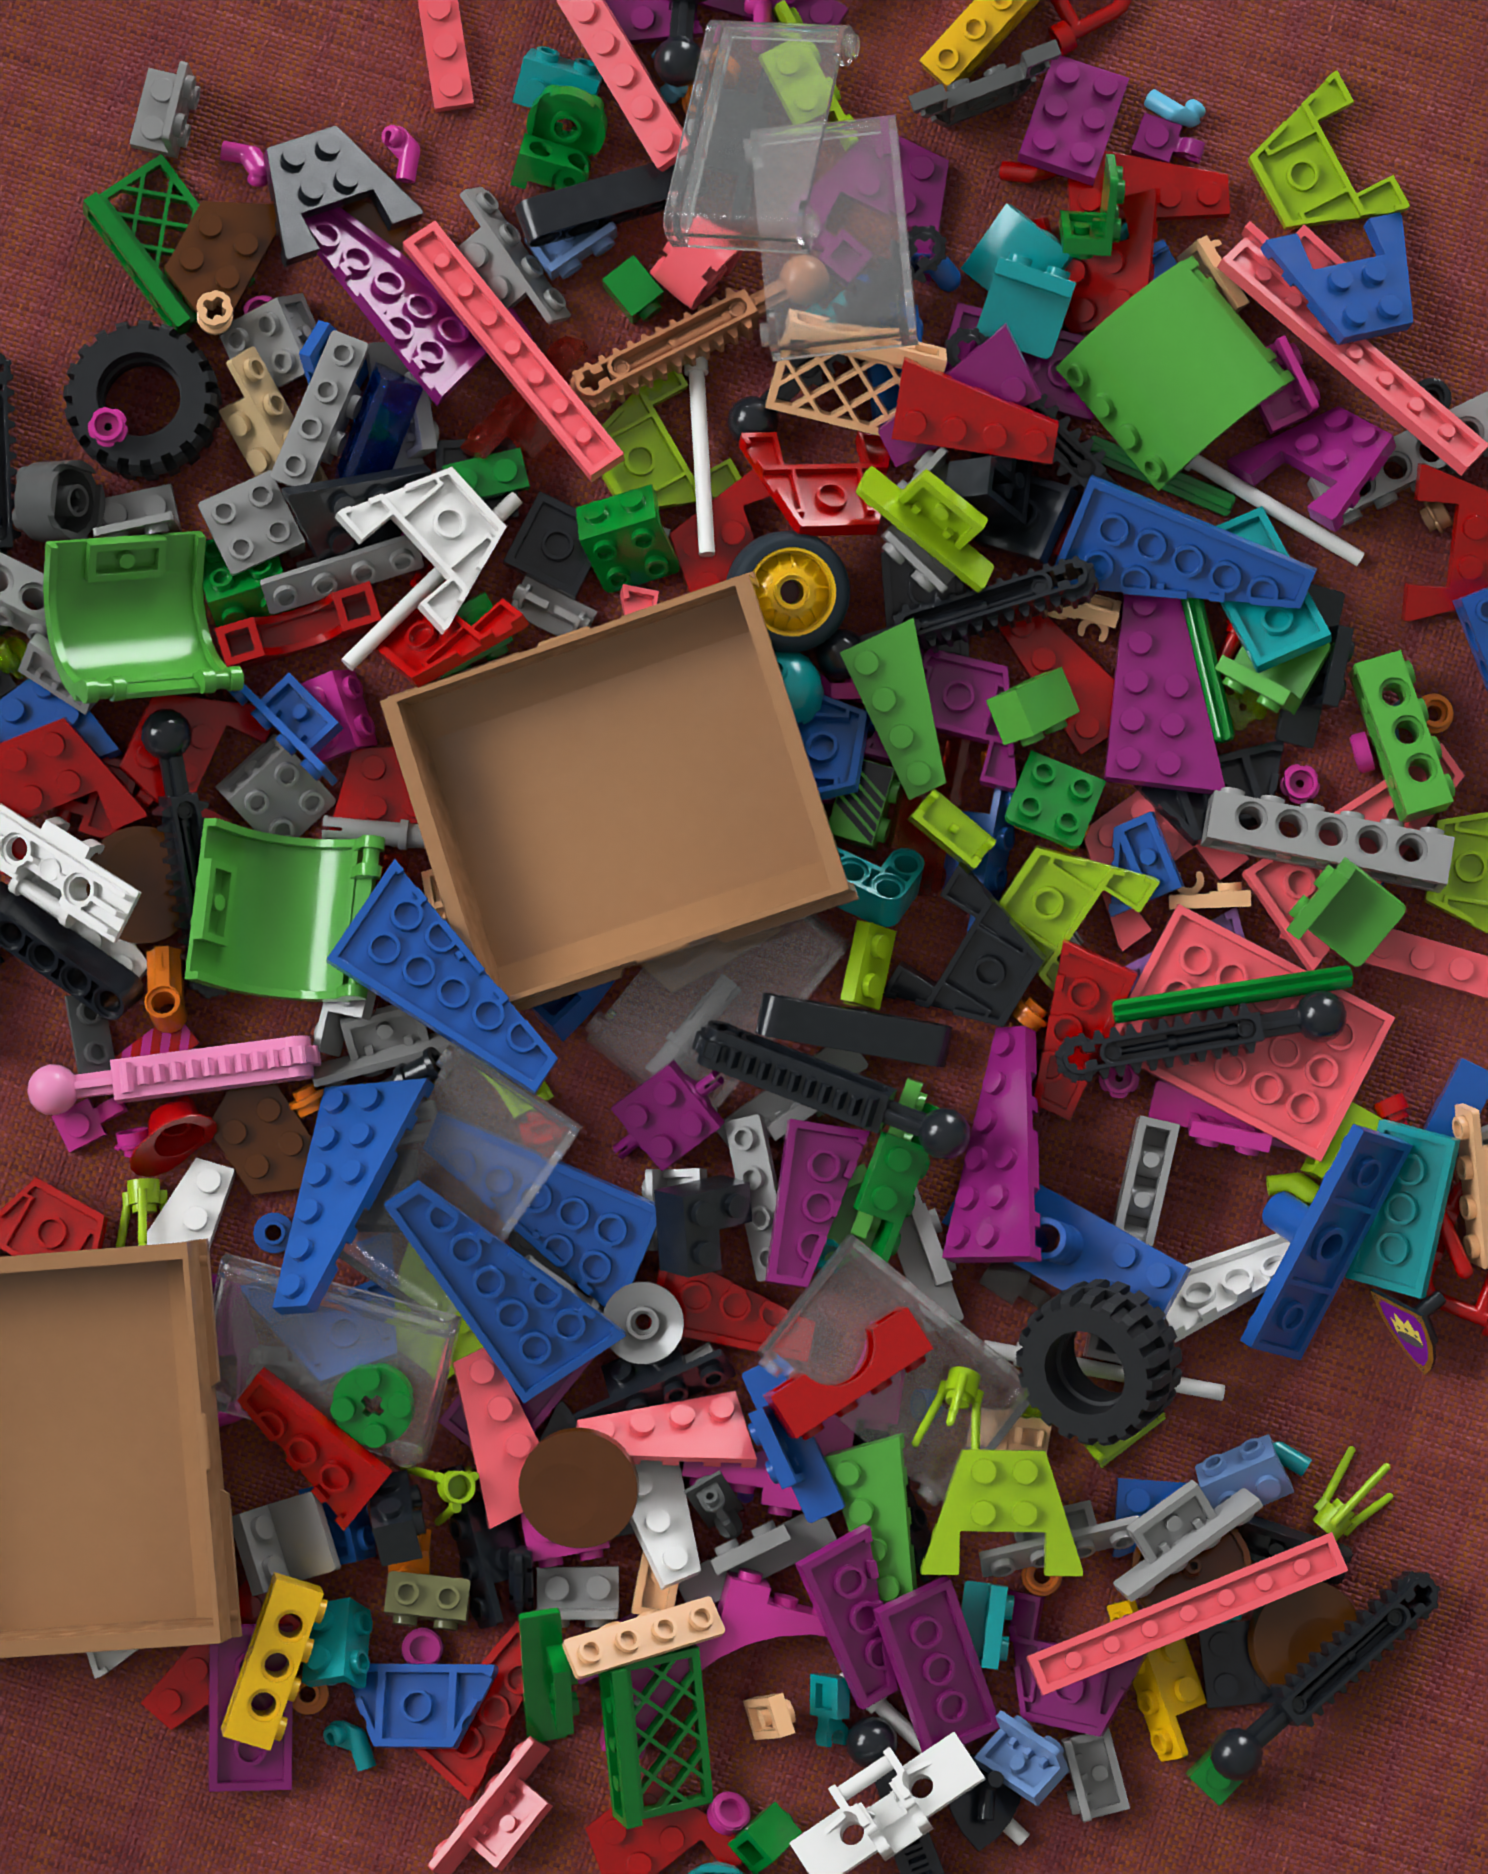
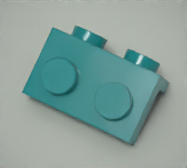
M538 46L537 49L531 48L523 58L512 102L531 108L534 100L549 85L572 86L582 89L591 95L598 96L604 79L593 61L584 58H576L573 61L560 57V52L553 48Z
M968 1580L964 1583L961 1610L981 1668L998 1670L999 1661H1007L1009 1637L1002 1636L1004 1619L1012 1620L1014 1595H1007L1008 1587L1006 1585Z
M350 1597L327 1602L326 1611L321 1623L314 1622L309 1638L314 1639V1645L308 1662H303L302 1683L309 1687H317L346 1682L357 1689L366 1687L367 1672L370 1667L368 1656L369 1637L373 1627L371 1611Z

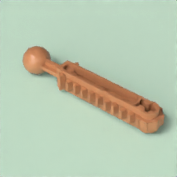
M800 256L791 259L784 266L778 282L750 296L745 288L734 292L728 287L725 289L726 298L719 301L716 297L711 298L710 306L706 308L702 305L697 306L698 312L690 315L688 312L683 313V320L676 322L671 319L669 320V327L662 329L658 326L655 328V334L647 336L644 333L641 335V341L635 344L632 341H628L627 348L621 351L614 348L612 349L613 355L607 358L600 355L598 356L599 362L593 365L588 362L584 363V367L572 372L569 386L593 415L603 409L609 410L611 402L619 400L622 403L625 401V395L631 392L634 395H638L639 388L645 385L649 388L654 387L653 381L661 378L663 381L668 380L667 374L672 371L678 374L682 373V366L686 364L692 367L695 366L696 358L702 356L707 360L710 358V352L716 349L719 352H723L724 345L730 342L734 345L739 344L738 338L741 336L749 341L752 340V331L759 328L758 318L789 302L801 307L816 305L824 298L829 289L830 278L827 269L816 258Z

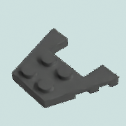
M1055 39L1022 52L1020 62L1017 65L1007 68L1006 64H999L986 70L983 73L985 77L971 83L968 78L960 79L946 87L947 92L941 83L910 95L908 99L914 113L920 112L922 117H930L932 122L946 128L1019 100L1037 81L1035 76L1046 72L1051 67L1049 60H1057L1062 54Z

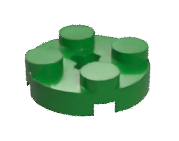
M549 85L534 100L530 108L526 123L527 133L585 153L586 156L591 154L594 156L601 149L608 130V119L604 112V102L600 97L591 95L576 87ZM569 119L576 126H573L571 131L563 130V124L557 121Z
M386 1363L360 1364L347 1371L336 1385L330 1412L336 1420L338 1427L354 1440L370 1448H378L398 1439L411 1424L415 1415L414 1398L412 1395L414 1391L408 1378L394 1366ZM376 1395L381 1397L380 1407L384 1411L381 1413L376 1411L369 1412L366 1409L367 1404L363 1400L364 1397L367 1396L371 1399Z

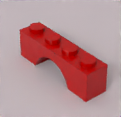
M368 581L332 592L315 603L292 611L270 616L250 617L214 629L225 665L227 667L240 666L244 670L368 632L382 619V615L372 584Z
M898 1306L865 1328L867 1348L864 1360L859 1369L847 1380L833 1385H824L814 1381L806 1374L796 1373L763 1395L788 1437L797 1439L801 1436L803 1440H807L815 1436L825 1428L822 1423L834 1414L840 1418L850 1413L859 1406L856 1399L869 1391L872 1396L880 1393L893 1383L890 1378L902 1369L909 1373L927 1361L924 1355L934 1348L908 1307Z

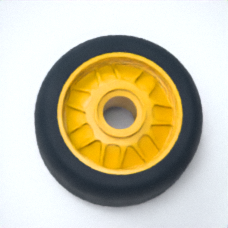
M795 531L773 532L750 542L733 561L726 580L752 571L756 574L759 588H756L755 592L774 651L796 653L815 648L829 639L843 622L850 601L848 573L838 554L821 539L812 535L798 534ZM788 580L794 581L800 591L798 599L791 604L786 603L780 595L781 586Z

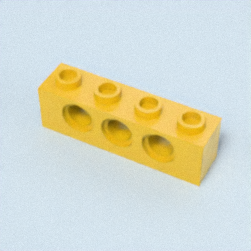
M974 0L921 57L919 61L923 69L939 84L942 83L945 89L955 81L969 78L1040 0Z
M277 1572L273 1573L221 1726L223 1737L271 1751L274 1740L281 1741L288 1720L287 1717L282 1716L287 1701H295L301 1683V1678L296 1677L300 1662L307 1663L313 1649L314 1639L309 1638L314 1622L320 1624L326 1611L328 1600L323 1599L324 1593L321 1586ZM286 1614H295L301 1618L299 1627L292 1632H284L278 1628L280 1619ZM274 1653H281L287 1657L285 1667L279 1671H270L265 1667L266 1659ZM266 1692L274 1697L273 1704L266 1710H256L251 1706L253 1698L259 1693Z

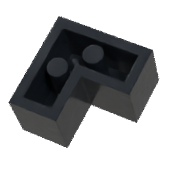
M972 452L969 459L949 461L948 473L944 483L988 518L983 530L1026 525L1033 461Z
M717 1175L654 1190L660 1270L688 1278L722 1270L719 1230L752 1222L750 1182Z

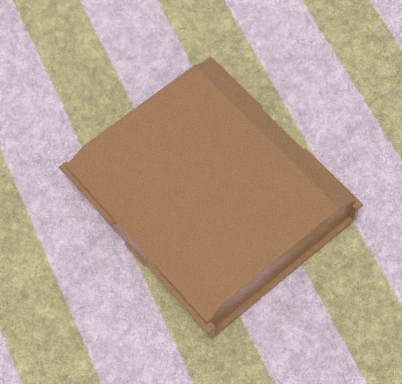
M754 571L621 616L620 619L594 628L586 626L539 642L536 648L504 656L449 675L443 679L440 678L429 682L422 687H414L388 696L387 699L380 701L449 925L485 968V972L494 983L508 996L509 1001L518 1012L620 979L624 969L715 939H720L726 944L859 900L854 883L847 881L755 592V589L759 588V583Z
M208 1238L177 1243L0 1257V1658L220 1644L230 1638L242 1636L230 1493L224 1490L215 1387L220 1382V1369Z

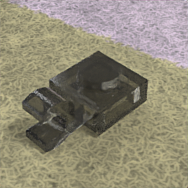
M991 1262L978 1282L1010 1305H1013L1018 1296L1039 1309L1052 1298L1049 1294L1028 1282L1033 1275L1032 1273L1012 1262Z

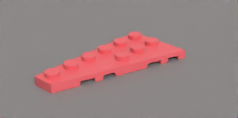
M1441 743L1442 758L1439 761L1444 774L1448 773L1451 776L1456 788L1465 775ZM1410 766L1408 768L1412 779L1418 782L1426 781V774L1422 768L1418 766ZM1385 780L1334 812V814L1340 815L1342 811H1354L1363 814L1365 820L1380 822L1381 819L1399 820ZM1435 814L1406 822L1404 827L1420 830L1421 827H1425ZM1319 831V838L1325 845H1337V837L1332 831ZM1366 837L1359 839L1360 848L1368 854L1377 853V846L1372 839ZM1399 846V853L1401 857L1404 855V853L1408 850L1410 846ZM1263 858L1244 870L1241 875L1308 971L1315 970L1331 948L1309 930L1298 940L1286 929L1294 919L1288 913L1303 894L1310 899L1318 890V887L1313 883L1323 870Z

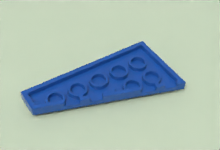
M394 859L327 957V963L535 1095L557 1063V1056L530 1023L516 1010L504 991L494 983L477 958L446 920L441 918L428 902V898L419 887L414 885L405 874L401 865Z
M441 1109L438 1111L423 1149L459 1181H463L477 1193L488 1207L496 1210L505 1218L516 1232L553 1265L560 1267L578 1283L577 1286L588 1296L591 1295L605 1308L607 1302L616 1291L628 1284L634 1283L657 1228L655 1202Z

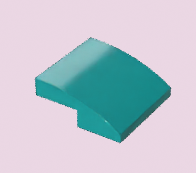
M1006 203L963 264L961 270L989 291L998 258L1008 259L1010 252L1033 260L1031 268L1046 272L1048 265L1065 270L1073 257L1068 253H1062L1061 241L1054 235L1038 227L1015 206Z

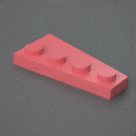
M483 1347L452 1364L467 1424L470 1447L476 1470L479 1474L478 1483L485 1507L488 1529H491L523 1513L518 1488L520 1473L527 1457L539 1441L511 1385Z
M736 1391L577 1420L576 1428L582 1427L598 1430L618 1441L629 1453L635 1465H639L641 1460L661 1461L662 1465L679 1466V1461L703 1462V1466L721 1467V1463H741L742 1468H756L757 1457Z

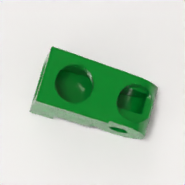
M525 133L510 185L526 189L527 182L531 181L547 187H554L555 190L588 181L591 162L586 154L579 150Z

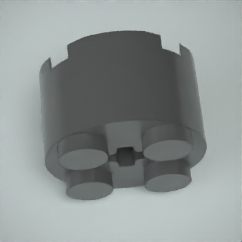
M81 460L43 461L21 467L16 475L15 509L12 513L14 526L18 530H23L31 539L37 542L88 539L89 536L87 535L93 528L101 525L105 512V493L102 485H96L92 474L97 473L93 467Z

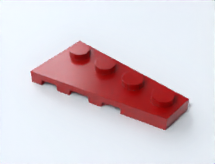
M1040 615L1032 617L1031 623L1028 624L1025 620L1016 622L1015 628H1011L1009 625L1001 627L1000 633L1029 678L1060 667L1063 668L1080 712L1067 718L1068 726L1062 730L1078 755L1082 756L1106 741L1109 736L1114 679L1048 617L1045 619Z
M659 1268L656 1284L670 1291L681 1306L684 1316L682 1337L804 1362L808 1361L815 1319L716 1272L688 1278L662 1271ZM649 1318L648 1328L652 1324L651 1318Z
M265 1367L255 1376L237 1400L269 1441H276L287 1455L285 1460L295 1472L300 1470L314 1487L311 1492L321 1504L326 1502L337 1515L335 1521L343 1531L392 1472L388 1466Z

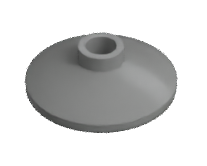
M635 1282L620 1288L611 1296L603 1311V1315L626 1332V1337L610 1348L619 1357L632 1363L650 1364L662 1360L677 1347L683 1334L684 1316L679 1302L670 1291L655 1283ZM641 1314H646L651 1318L652 1324L647 1329L639 1328L636 1323L637 1317Z

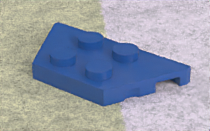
M370 1664L367 1672L366 1687L357 1689L351 1686L356 1697L354 1701L359 1713L364 1716L366 1721V1729L374 1747L458 1749L498 1674V1666L486 1664Z

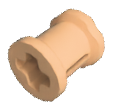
M218 290L204 293L198 299L196 305L198 311L197 322L206 333L220 335L231 327L233 321V307L230 303V298L224 292ZM217 306L222 308V316L216 315L213 319L208 318L207 309L213 311Z

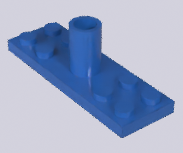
M1353 1124L1348 1134L1344 1137L1341 1148L1330 1169L1325 1173L1322 1184L1310 1207L1286 1191L1275 1194L1267 1202L1262 1214L1264 1225L1290 1242V1245L1273 1278L1268 1282L1266 1291L1254 1314L1248 1320L1247 1327L1240 1341L1253 1349L1301 1360L1413 1147L1411 1144L1401 1138Z
M1039 1183L1040 1189L1034 1195L1035 1212L1040 1214V1228L1035 1230V1246L1041 1248V1262L1012 1263L1061 1291L1068 1289L1076 1283L1082 1281L1090 1283L1094 1279H1107L1110 1281V1286L1117 1281L1128 1284L1131 1287L1130 1292L1135 1294L1140 1290L1150 1298L1148 1303L1154 1309L1159 1306L1167 1315L1192 1268ZM955 1199L942 1221L947 1226L950 1225ZM1060 1235L1059 1245L1056 1249H1054L1055 1241L1057 1237Z

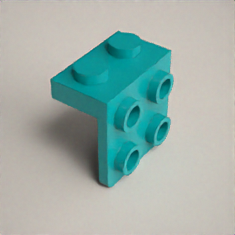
M1010 252L1008 259L998 258L994 277L976 328L985 337L988 336L990 338L1000 327L1007 323L1020 351L1042 359H1048L1053 354L1076 282L1069 280L1071 273L1048 265L1046 272L1031 268L1033 260Z

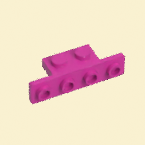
M1163 1080L1155 1082L1148 1117L1187 1127L1189 1136L1195 1137V1142L1200 1145L1218 1147L1219 1142L1234 1145L1235 1151L1251 1156H1258L1259 1151L1269 1153L1271 1145L1295 1150L1277 1141L1272 1135L1256 1130Z

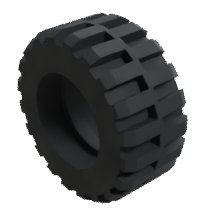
M139 320L138 326H129L126 321L115 324L117 330L109 334L103 329L94 335L97 341L89 347L87 344H84L77 352L80 356L77 364L71 363L67 371L70 380L68 385H64L63 398L67 405L64 411L66 419L72 428V433L90 458L96 460L103 469L112 474L118 472L126 479L136 480L137 476L145 477L147 481L159 480L160 474L168 473L172 477L181 473L179 467L187 462L192 466L200 459L198 454L203 447H210L214 440L212 432L214 428H219L221 414L219 413V405H222L221 391L217 384V377L203 351L199 350L194 341L186 334L180 335L174 327L164 323L157 327L151 321ZM143 366L158 367L168 372L179 387L181 401L175 417L167 426L150 435H127L122 442H115L112 447L100 446L95 438H91L88 432V423L91 421L96 410L106 407L107 394L113 383L122 374ZM109 423L106 424L104 427L105 430H111L112 425Z
M1094 1279L1090 1283L1082 1281L1063 1290L1031 1315L1027 1320L1028 1326L1022 1330L1018 1340L1019 1345L1023 1346L1016 1352V1364L1018 1367H1022L1023 1370L1018 1377L1021 1387H1026L1030 1394L1026 1399L1032 1409L1037 1407L1043 1414L1040 1418L1049 1427L1052 1424L1056 1425L1059 1428L1058 1433L1068 1439L1078 1436V1442L1081 1444L1094 1445L1098 1441L1099 1444L1106 1446L1113 1445L1119 1440L1125 1441L1133 1437L1160 1416L1164 1409L1172 1403L1176 1396L1174 1388L1181 1382L1182 1371L1176 1368V1366L1182 1362L1180 1347L1174 1346L1173 1341L1178 1337L1173 1326L1167 1327L1162 1319L1166 1316L1159 1306L1154 1309L1148 1303L1150 1298L1140 1290L1134 1294L1130 1292L1131 1287L1128 1284L1119 1281L1110 1286V1281L1107 1279ZM1077 1331L1088 1332L1100 1337L1116 1352L1124 1371V1388L1122 1393L1111 1392L1098 1387L1083 1373L1075 1355L1074 1342Z

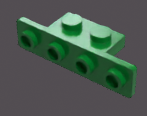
M925 1103L921 1112L928 1114L932 1110L940 1108ZM881 1131L853 1206L858 1211L882 1219L868 1255L885 1264L888 1263L890 1256H894L899 1249L901 1243L900 1229L904 1219L909 1217L914 1209L916 1201L915 1189L919 1179L925 1177L930 1165L929 1154L924 1151L919 1137L915 1135L909 1141Z
M550 1608L519 1614L526 1737L532 1736L541 1742L565 1738L569 1734H574L573 1716H579L580 1710L576 1691H571V1685L578 1684V1679L575 1678L562 1647L559 1608Z

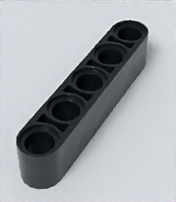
M689 153L664 172L658 170L654 162L527 198L515 206V212L528 246L539 247L599 230L612 221L616 225L690 204L705 197L710 190L696 154Z
M0 881V946L108 1020L120 1018L143 997V983L134 972L72 929L61 925L59 920L23 895L16 896L8 889L9 886Z
M763 993L755 1033L776 1039L945 1067L953 1027L919 1019Z

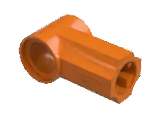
M170 946L154 947L153 950L147 952V994L144 1004L153 1025L163 1033L177 1032L183 1028L188 1017L187 1009L184 1005L183 959H180V954L183 952L179 948ZM174 1004L173 1009L168 1013H158L162 1006Z

